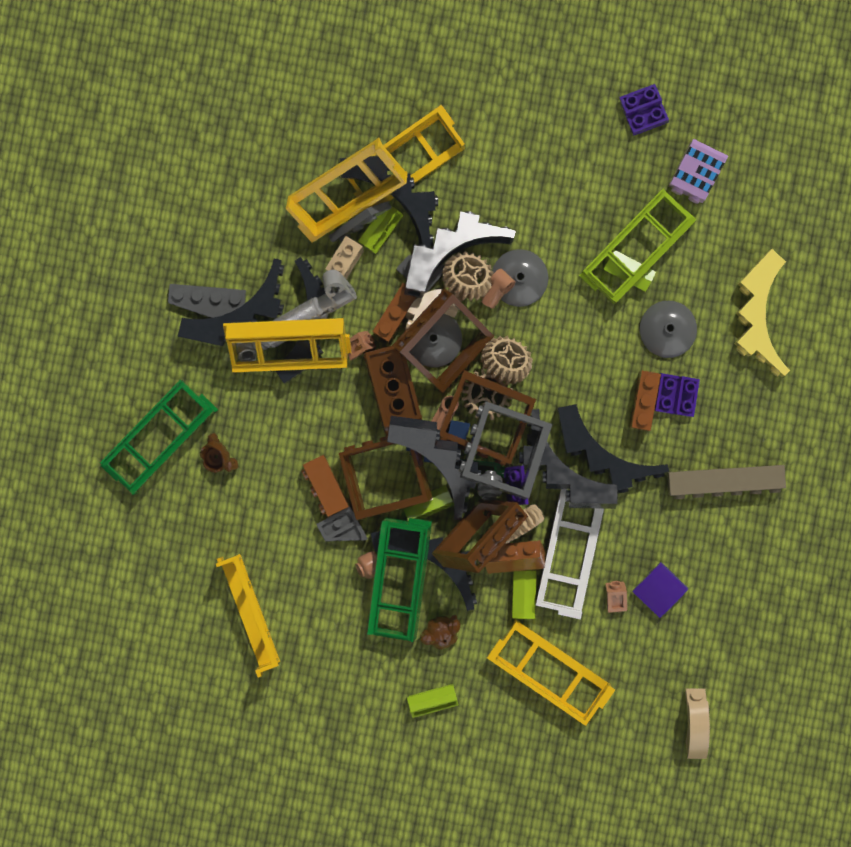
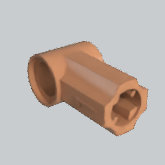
M498 269L491 276L492 287L484 297H481V302L491 309L496 307L503 295L508 293L516 283L503 269Z
M452 395L446 396L442 400L432 421L437 422L438 430H440L448 410L445 407V401L452 399ZM459 401L457 402V405H456V407H455V410H454V412H453V415L455 414L456 410L458 409Z

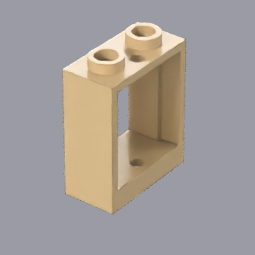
M345 236L325 268L326 271L337 270L347 280L364 252L363 246Z

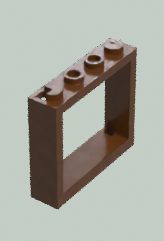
M444 288L392 346L443 393L463 373L471 361L477 358L478 354L492 340L494 335L451 292ZM454 304L480 330V333L436 379L409 351Z
M464 370L441 425L440 440L458 442V448L465 450L466 444L469 442L446 432L466 380L527 404L523 412L527 416H530L536 399ZM519 422L506 456L479 445L476 455L485 459L491 456L495 458V463L503 466L506 463L511 464L527 423Z
M388 436L379 438L380 442L373 444V440L362 443V447L348 446L344 448V452L339 453L356 520L433 500L420 453L410 449L422 495L369 509L364 507L351 456L394 445L395 443L387 442Z
M480 498L432 554L443 567L479 573L527 519L528 515L517 502L488 501ZM485 510L488 511L486 515L483 514ZM491 515L500 516L467 554L458 553Z

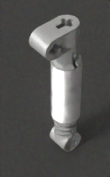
M329 270L322 276L326 294L319 298L314 297L273 321L326 319L328 314L355 300L357 295L352 285L339 271ZM270 341L261 343L264 351L270 347L275 348L276 346H279L286 341ZM255 342L236 343L238 359L241 362L256 360Z

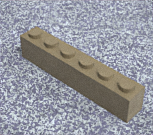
M785 465L667 472L668 495H673V499L685 498L686 494H692L693 498L704 497V493H711L713 497L723 496V492H731V495H742V491L749 490L750 494H761V490L769 489V493L781 492V488H786Z

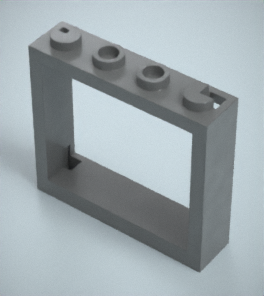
M485 402L482 406L479 405L476 416L479 418L477 424H473L470 435H472L471 443L467 442L464 453L467 455L465 461L460 463L458 472H461L459 478L526 500L530 497L552 424ZM489 411L540 428L521 489L470 472Z

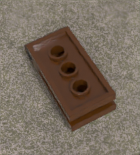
M393 346L364 353L385 436H388L391 416L422 420L406 358ZM384 362L392 364L391 372L388 373L383 370ZM390 380H394L397 383L395 391H391L388 388ZM395 399H399L402 402V407L399 410L393 407Z

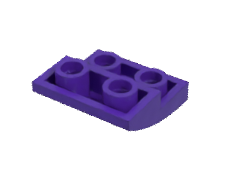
M655 84L619 97L633 136L669 123V118L662 105V98Z
M659 373L661 376L654 411L694 417L700 379Z
M524 465L504 468L505 484L521 489L525 478ZM506 494L508 502H517L519 505L529 504L528 499L524 500Z
M660 562L632 592L661 618L689 588Z

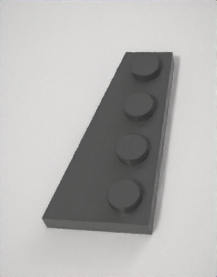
M170 284L168 303L214 318L230 313L245 304L247 291Z

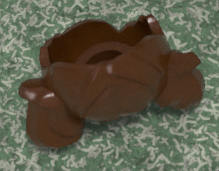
M211 433L207 438V444L200 451V458L203 459L204 468L214 473L224 469L227 472L236 470L239 467L238 461L235 458H230L229 451L220 443L218 436L215 433Z
M452 615L450 618L437 616L427 623L426 630L420 634L419 640L424 645L431 644L439 650L449 648L457 642L460 621L456 615Z

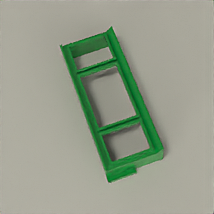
M179 380L100 462V466L116 482L122 483L132 495H136L144 483L210 415H214L218 411V408L203 394L199 396L183 380ZM182 388L203 408L201 413L189 425L166 405ZM163 409L183 431L150 464L129 442ZM123 448L146 468L132 484L110 464Z
M386 518L382 521L367 635L411 642L417 638L432 521L409 518V521ZM391 527L420 532L418 554L389 550ZM387 556L417 561L411 607L381 602ZM380 609L410 614L408 631L402 632L379 628Z

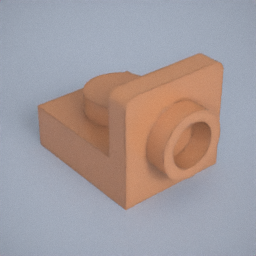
M368 331L358 332L350 338L352 353H348V357L350 360H354L366 351L376 348L374 338Z
M620 581L605 583L608 613L627 611L625 583Z

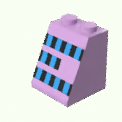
M693 139L688 145L668 187L672 188L671 191L675 194L689 196L688 199L694 203H703L728 155Z

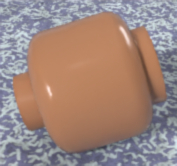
M370 551L358 557L355 566L362 578L372 579L375 577L376 552Z

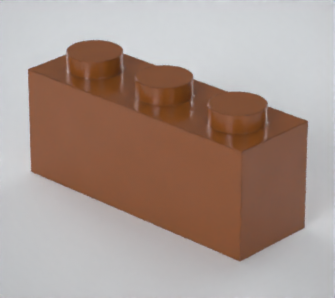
M405 283L401 285L372 331L388 343H390L404 321L410 306L418 298L404 295Z
M643 370L639 371L629 428L651 431L661 374Z
M325 455L303 464L304 469L301 471L306 480L310 479L313 485L310 487L314 497L318 496L321 502L318 506L323 515L327 514L329 517L349 507Z
M540 540L504 544L486 564L485 568L488 574L544 569L545 550Z

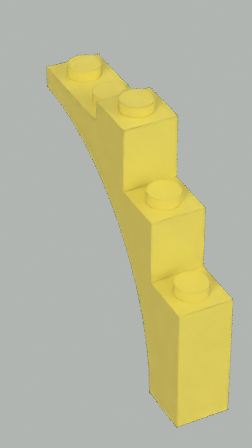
M771 249L738 283L740 286L739 290L745 296H751V298L736 313L739 316V322L744 326L748 325L749 328L734 344L737 346L736 350L741 355L751 356L755 352V357L763 364L766 362L770 366L769 370L778 377L780 375L783 377L790 370L778 357L770 341L766 326V303L773 280L786 261Z

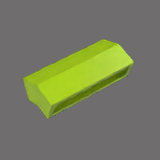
M392 207L371 222L358 242L376 254L401 220L403 214Z
M613 250V253L633 273L641 265L639 262ZM610 258L608 259L604 270L626 281L629 277ZM649 269L634 286L646 292L656 272Z
M446 485L431 491L433 500L403 508L408 521L409 518L423 519L454 506Z
M514 571L512 618L535 619L536 571Z
M453 684L407 696L412 718L459 706Z

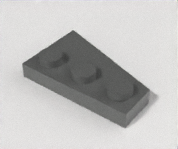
M387 201L365 209L330 234V240L332 242L338 240L342 242L345 236L350 238L351 233L360 231L364 228L365 224L373 222L378 216L391 209L390 203Z

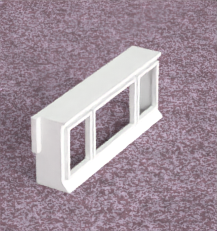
M561 489L536 606L558 610L559 615L581 619L583 602L604 509L595 508L591 527L561 521L567 490ZM560 526L590 533L580 579L550 573ZM548 579L578 585L574 607L543 601Z

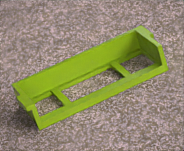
M663 188L582 271L579 277L594 291L598 289L613 304H616L686 232L696 219ZM662 199L684 219L671 234L649 213ZM645 218L666 240L633 273L611 251ZM606 256L629 277L614 293L592 273Z

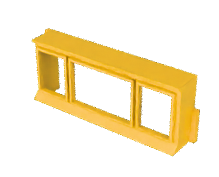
M442 105L383 145L389 153H392L416 136L432 161L411 175L414 178V184L465 149V143L452 127L455 124ZM438 120L456 143L439 156L435 154L421 134L423 130ZM347 178L356 191L354 195L356 197L361 195L363 192L353 179ZM389 194L370 207L387 201L390 202L394 197Z
M377 138L288 196L286 210L299 223L297 227L313 243L405 185L408 172L399 165L382 145L380 138ZM374 153L378 155L393 173L383 181H380L363 161ZM355 165H358L375 186L338 208L323 192L321 187ZM314 192L333 212L317 223L298 203Z
M344 318L223 323L232 372L347 368L348 353H352L350 334L345 333ZM316 339H339L341 357L318 358ZM310 341L312 359L267 361L264 359L261 342ZM255 342L258 361L237 362L235 343Z
M241 554L226 560L220 557L217 559L216 567L222 566L259 664L255 670L259 678L263 675V671L279 666L278 662H280Z
M516 619L504 638L498 640L487 656V659L585 726L599 707L603 709L615 691L610 683ZM515 630L534 642L517 667L499 656V653ZM538 646L577 672V675L562 697H559L522 671ZM582 677H585L601 688V691L585 714L566 702Z

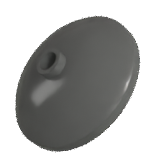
M518 249L503 254L496 261L492 269L494 273L498 269H503L515 280L514 287L501 298L503 302L511 306L524 307L535 303L542 297L548 285V271L544 262L539 256L528 250ZM517 274H523L524 279L518 280Z
M661 301L652 305L642 316L639 327L640 337L644 346L654 355L663 358L677 357L684 354L693 345L697 335L696 320L692 312L683 304L676 301ZM668 325L673 326L672 332L667 330Z
M443 314L409 353L425 367L437 368L447 365L458 355L462 345V333L458 323L451 316ZM431 335L437 336V340L435 342H432L430 340Z

